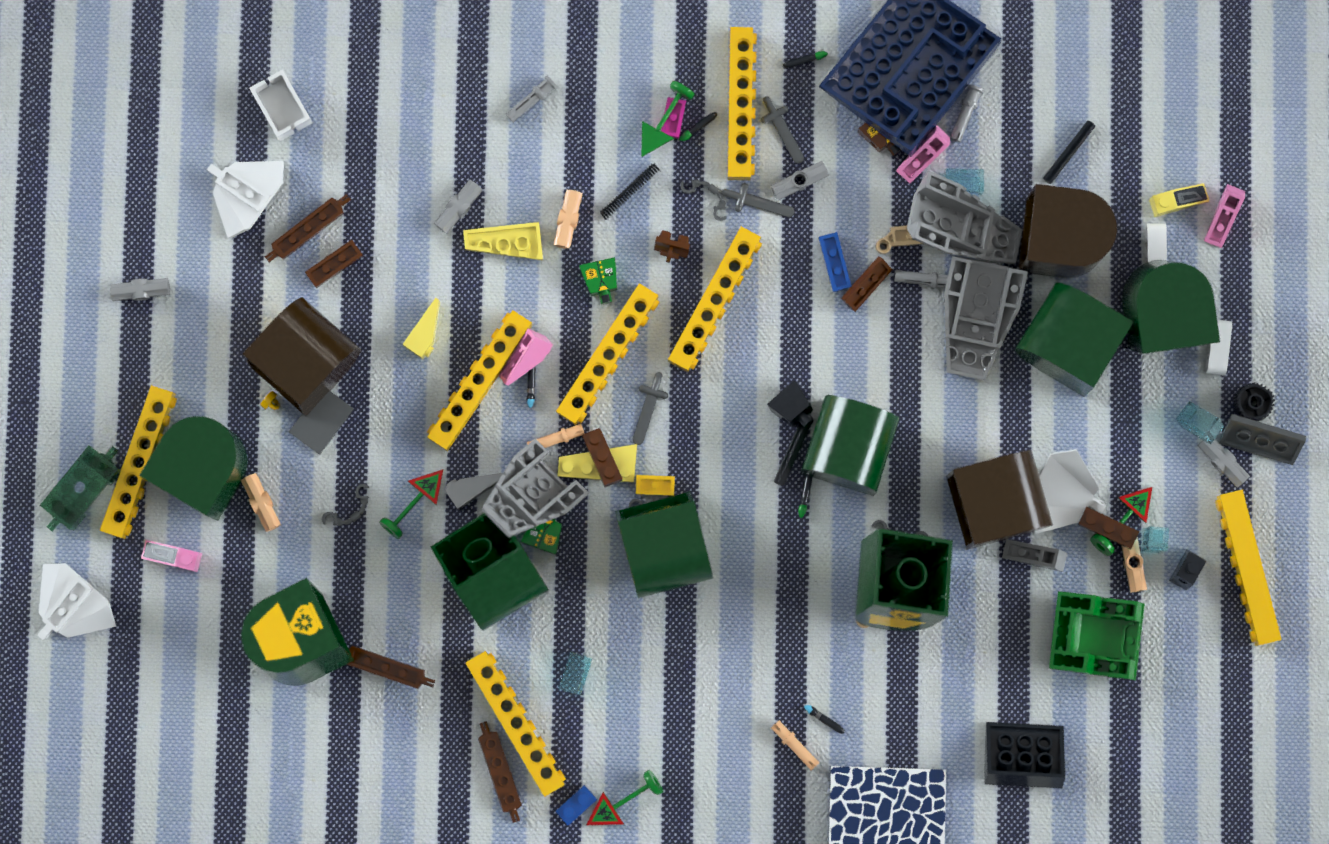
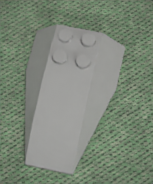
M927 171L913 196L907 230L912 239L947 254L1016 264L1022 229L1003 215L999 216L990 205L986 206L980 202L979 197L966 191L967 188L934 172Z
M952 256L944 292L947 373L985 380L1020 310L1028 274L1027 271Z
M536 438L511 459L481 509L508 537L567 514L589 494L577 480L567 486L542 461L549 452Z

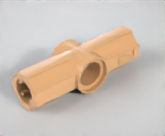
M575 190L566 191L563 207L560 209L557 220L558 228L554 246L570 249L573 232L576 230L579 219L578 212L583 193Z
M254 473L242 479L241 482L250 498V505L255 514L258 515L265 531L268 532L278 528L281 523L274 511L273 502L267 491L264 490L257 474Z
M1137 537L1131 550L1122 546L1123 565L1126 569L1130 593L1147 590L1143 558L1141 557ZM1130 558H1135L1138 561L1136 568L1129 565Z

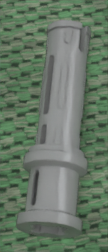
M546 75L545 80L538 86H534L532 92L507 112L506 116L514 123L539 100H545V96L552 90H557L558 87Z
M971 84L967 87L968 92L965 99H962L963 107L950 136L951 140L955 139L954 141L959 143L962 141L961 139L973 110H976L978 107L979 97L984 92L982 88Z
M896 270L894 282L930 285L933 289L936 287L945 288L948 275L938 274L937 272L929 274Z

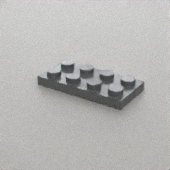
M1231 414L1220 437L1219 444L1294 465L1306 442V436Z

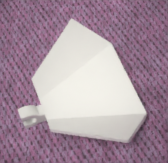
M283 161L234 162L228 168L225 167L223 171L212 164L208 167L207 171L217 177L213 195L228 239L251 229L283 184Z
M1077 449L1051 453L1043 469H1041L1039 477L1053 526L1035 531L1036 534L1079 523L1086 507L1091 506L1102 513L1106 507L1104 501L1094 498L1099 486Z
M66 563L43 564L39 614L46 625L37 636L42 640L48 639L54 630L56 633L69 638L116 627L109 600Z

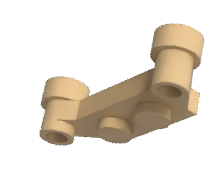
M907 226L890 227V232L884 238L877 241L875 248L878 253L886 254L890 251L891 247L921 245L923 243L912 239ZM880 245H884L886 249H880Z

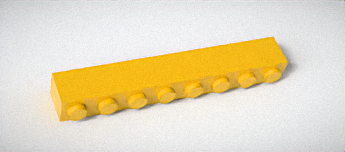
M1243 489L1219 495L1217 500H1215L1217 510L1221 511V527L1227 534L1225 543L1227 548L1231 550L1230 562L1232 567L1236 569L1235 581L1237 586L1241 588L1240 600L1242 605H1245L1247 611L1244 615L1247 624L1250 623V639L1252 643L1255 642V646L1282 640Z

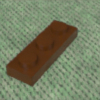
M350 240L305 271L313 285L318 288L363 257L353 240Z
M878 256L841 299L852 311L856 312L893 269L883 258Z
M598 428L583 434L582 438L604 487L622 481V476L601 429Z
M1086 507L1078 523L1079 526L1100 534L1130 550L1140 532Z

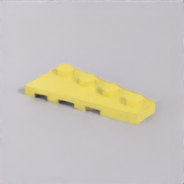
M539 222L463 230L465 250L543 261Z
M637 444L610 448V452L622 476V481L620 482L634 483ZM589 452L559 457L558 477L601 480Z

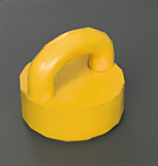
M271 391L260 403V406L265 410L268 407L278 410L280 408V403L276 400L278 395Z

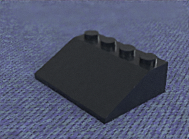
M986 722L985 785L1063 788L1065 781L1064 726Z

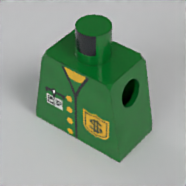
M615 257L579 265L590 295H599L601 305L611 303L610 292L617 290Z
M555 518L528 529L521 542L556 555L562 524L556 522Z

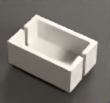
M283 69L268 77L272 84L270 87L263 80L249 88L279 141L294 134L293 130L295 128L300 131L313 123Z

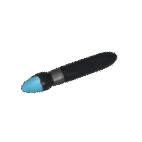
M536 366L528 371L526 400L529 408L533 406L535 400Z
M811 705L804 706L811 716H814L834 731L841 734L845 733L842 726L817 711L815 707Z

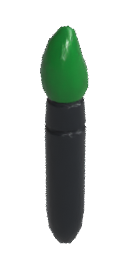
M818 51L815 54L786 61L783 67L790 68L821 60L828 53Z
M717 112L710 113L689 130L683 132L679 140L686 141L690 139L693 134L712 122L717 117Z
M809 475L805 477L801 502L798 508L800 518H803L807 511L813 479Z

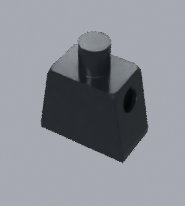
M795 380L767 403L770 411L791 427L801 423L805 428H808L814 422L809 416L813 408Z
M1186 549L1169 581L1184 590L1189 589L1198 578L1206 560Z

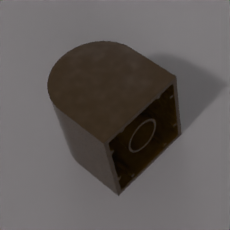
M1035 184L1026 198L1018 269L1027 271L1028 274L1061 278H1075L1088 273L1107 255L1115 242L1117 222L1112 208L1102 197L1087 190Z
M301 297L288 305L242 354L251 369L296 409L307 416L349 371L358 358L361 348L307 300Z
M1032 450L1017 452L953 469L946 476L966 550L1053 526Z

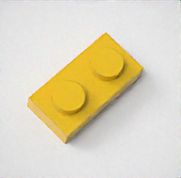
M636 475V494L674 496L675 476Z

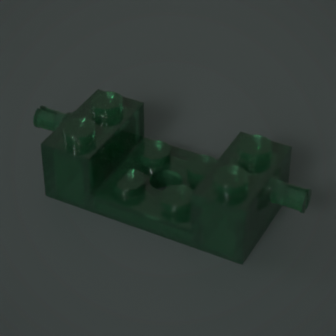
M88 445L40 504L53 517L52 521L46 526L49 530L53 532L59 523L73 531L86 517L84 513L107 485L111 486L118 478L121 469L112 460L119 451L112 446L105 455ZM78 482H83L85 485V489L81 493L75 491V485Z

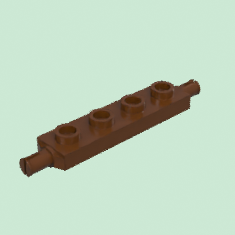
M347 194L338 201L331 197L271 244L273 251L264 257L269 263L277 256L286 259L343 215L342 206L351 201Z
M351 646L349 649L354 661L347 665L419 689L422 684L431 688L434 686L432 683H435V680L425 677V670L357 646Z
M487 721L479 723L483 735L478 738L502 812L510 813L512 823L518 822L520 818L517 809L522 804L498 733L490 732Z

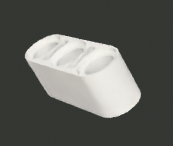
M1165 223L1145 224V263L1155 260H1167V229Z
M1217 320L1220 342L1208 344L1205 373L1225 376L1228 366L1232 321Z

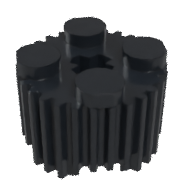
M1255 382L1241 387L1235 393L1232 400L1234 402L1232 406L1235 407L1233 410H1236L1235 414L1258 422L1265 419L1273 410L1272 406H1274L1273 402L1275 401L1273 399L1274 395H1272L1273 392H1270V389H1266V386L1263 387V384L1259 385V383L1255 384ZM1251 398L1253 399V401L1256 400L1257 404L1254 405V407L1250 403Z

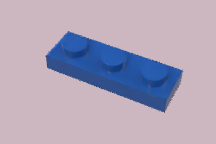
M837 232L819 236L818 239L833 293L851 288Z

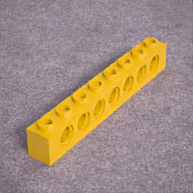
M730 27L728 180H750L751 175L755 174V164H751V156H755V145H751V138H755V126H752V119H755L756 108H752V100H756V89H752V82H756V70H752L753 63H756V52H753V44L757 43V33H753V27ZM745 44L748 46V50L742 52L738 49V46ZM746 63L748 68L740 70L738 64ZM740 81H744L748 86L745 89H740L737 84ZM745 100L748 105L741 108L737 105V102ZM743 118L747 121V124L739 126L737 120ZM739 137H744L747 143L739 145L736 140ZM744 156L747 161L744 164H739L736 158Z
M742 226L740 227L669 356V363L686 372H689L690 368L694 370L699 361L696 359L698 353L704 352L708 344L705 342L708 335L712 337L717 328L714 325L717 319H722L726 311L724 309L726 302L730 303L735 295L732 292L736 285L740 286L744 278L742 276L744 269L748 270L753 262L751 256L754 252L758 253L762 246L760 242L761 236ZM745 246L749 252L746 255H741L738 252V248ZM737 263L740 269L735 272L731 271L729 265ZM727 279L731 285L728 288H723L720 285V281ZM719 296L722 301L720 304L714 305L711 302V298ZM709 312L713 318L707 322L701 316L703 313ZM695 329L703 331L701 338L693 336L692 333ZM686 346H692L694 353L687 355L683 349Z
M638 284L556 410L557 414L574 425H577L578 422H583L587 415L585 413L588 406L592 407L597 400L595 395L599 390L603 391L608 383L606 378L609 374L613 375L618 368L617 361L619 358L623 359L627 354L628 349L626 347L630 342L634 343L639 335L637 333L639 327H644L649 320L647 315L650 310L654 311L657 308L659 295L642 284ZM643 303L646 308L643 312H638L635 310V305ZM627 319H633L635 326L627 328L624 323ZM623 335L625 341L622 344H617L614 341L615 336ZM612 351L615 356L613 359L607 360L604 358V353ZM596 367H602L604 373L601 376H596L593 370ZM585 383H592L594 389L591 392H585L583 390ZM575 399L583 400V406L580 408H575L572 405Z
M514 310L511 313H506L502 319L504 323L502 327L494 331L491 336L493 340L489 345L486 344L480 352L482 356L479 361L475 360L471 365L470 370L472 371L469 376L463 377L459 383L460 389L457 393L455 391L452 393L448 400L450 404L447 408H442L437 416L440 419L436 425L433 423L427 431L429 434L427 438L447 452L501 373L527 329H530L533 325L532 322ZM514 328L516 333L514 336L508 337L505 335L506 330ZM499 343L505 345V350L501 353L495 351V346ZM488 359H492L495 362L494 366L490 369L484 367V363ZM482 375L484 381L479 385L473 382L474 377ZM464 392H473L472 399L464 400ZM461 407L462 414L460 416L452 415L453 408ZM446 422L452 425L449 432L441 430L442 425Z
M151 385L100 531L123 539L130 535L132 530L130 523L132 518H135L138 513L139 507H137L139 499L141 500L144 496L145 489L143 487L145 481H147L139 475L162 439L164 427L169 425L171 418L169 416L170 410L174 409L177 402L175 393ZM157 404H163V411L161 413L155 412ZM151 422L157 423V428L154 431H149L148 429ZM150 440V447L144 450L142 448L143 441ZM138 458H143L144 465L140 468H137L135 464L136 460ZM132 476L138 478V482L134 486L129 484V479ZM126 494L131 495V501L128 504L123 503V497ZM123 512L125 519L118 523L116 516L118 513Z
M484 651L467 661L466 665L545 797L564 786L563 781L566 778L561 770L557 771L553 764L556 761L551 753L547 754L544 750L546 744L541 736L537 738L534 733L536 727L531 719L527 721L525 718L526 710L521 702L517 704L514 697L517 695L511 686L507 687L504 680L507 678L501 669L498 671L494 664L497 661L493 654H488ZM486 667H490L493 671L490 678H484L482 675V670ZM495 684L502 686V693L499 695H495L492 692V687ZM506 700L512 703V709L509 712H505L502 709V703ZM515 717H519L522 720V726L518 729L514 728L511 724L512 719ZM524 734L531 735V744L524 745L521 738ZM533 751L541 752L542 759L539 762L532 760L531 754ZM545 767L550 768L552 771V776L548 779L543 778L541 775V771Z

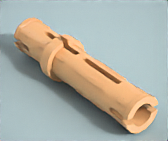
M580 423L567 429L561 428V431L538 438L537 440L544 448L564 441L567 443L570 439L582 436L585 433Z
M780 720L771 727L783 740L782 743L784 745L787 744L810 770H813L820 763L794 736V732H790Z

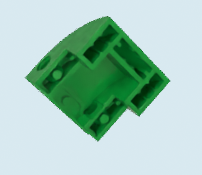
M1058 591L1049 669L1136 680L1145 603Z

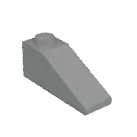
M503 473L463 478L458 481L454 479L446 485L448 488L445 489V492L457 509L460 510L496 485Z
M1006 539L1002 558L1063 572L1067 553L1059 549Z

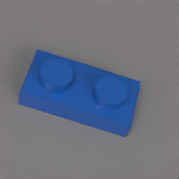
M584 785L559 807L556 813L569 826L597 799Z

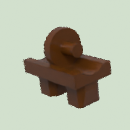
M662 230L659 237H656L654 250L661 252L660 255L666 256L667 263H670L671 258H687L690 247L689 237L679 235L678 241L670 240L671 233Z

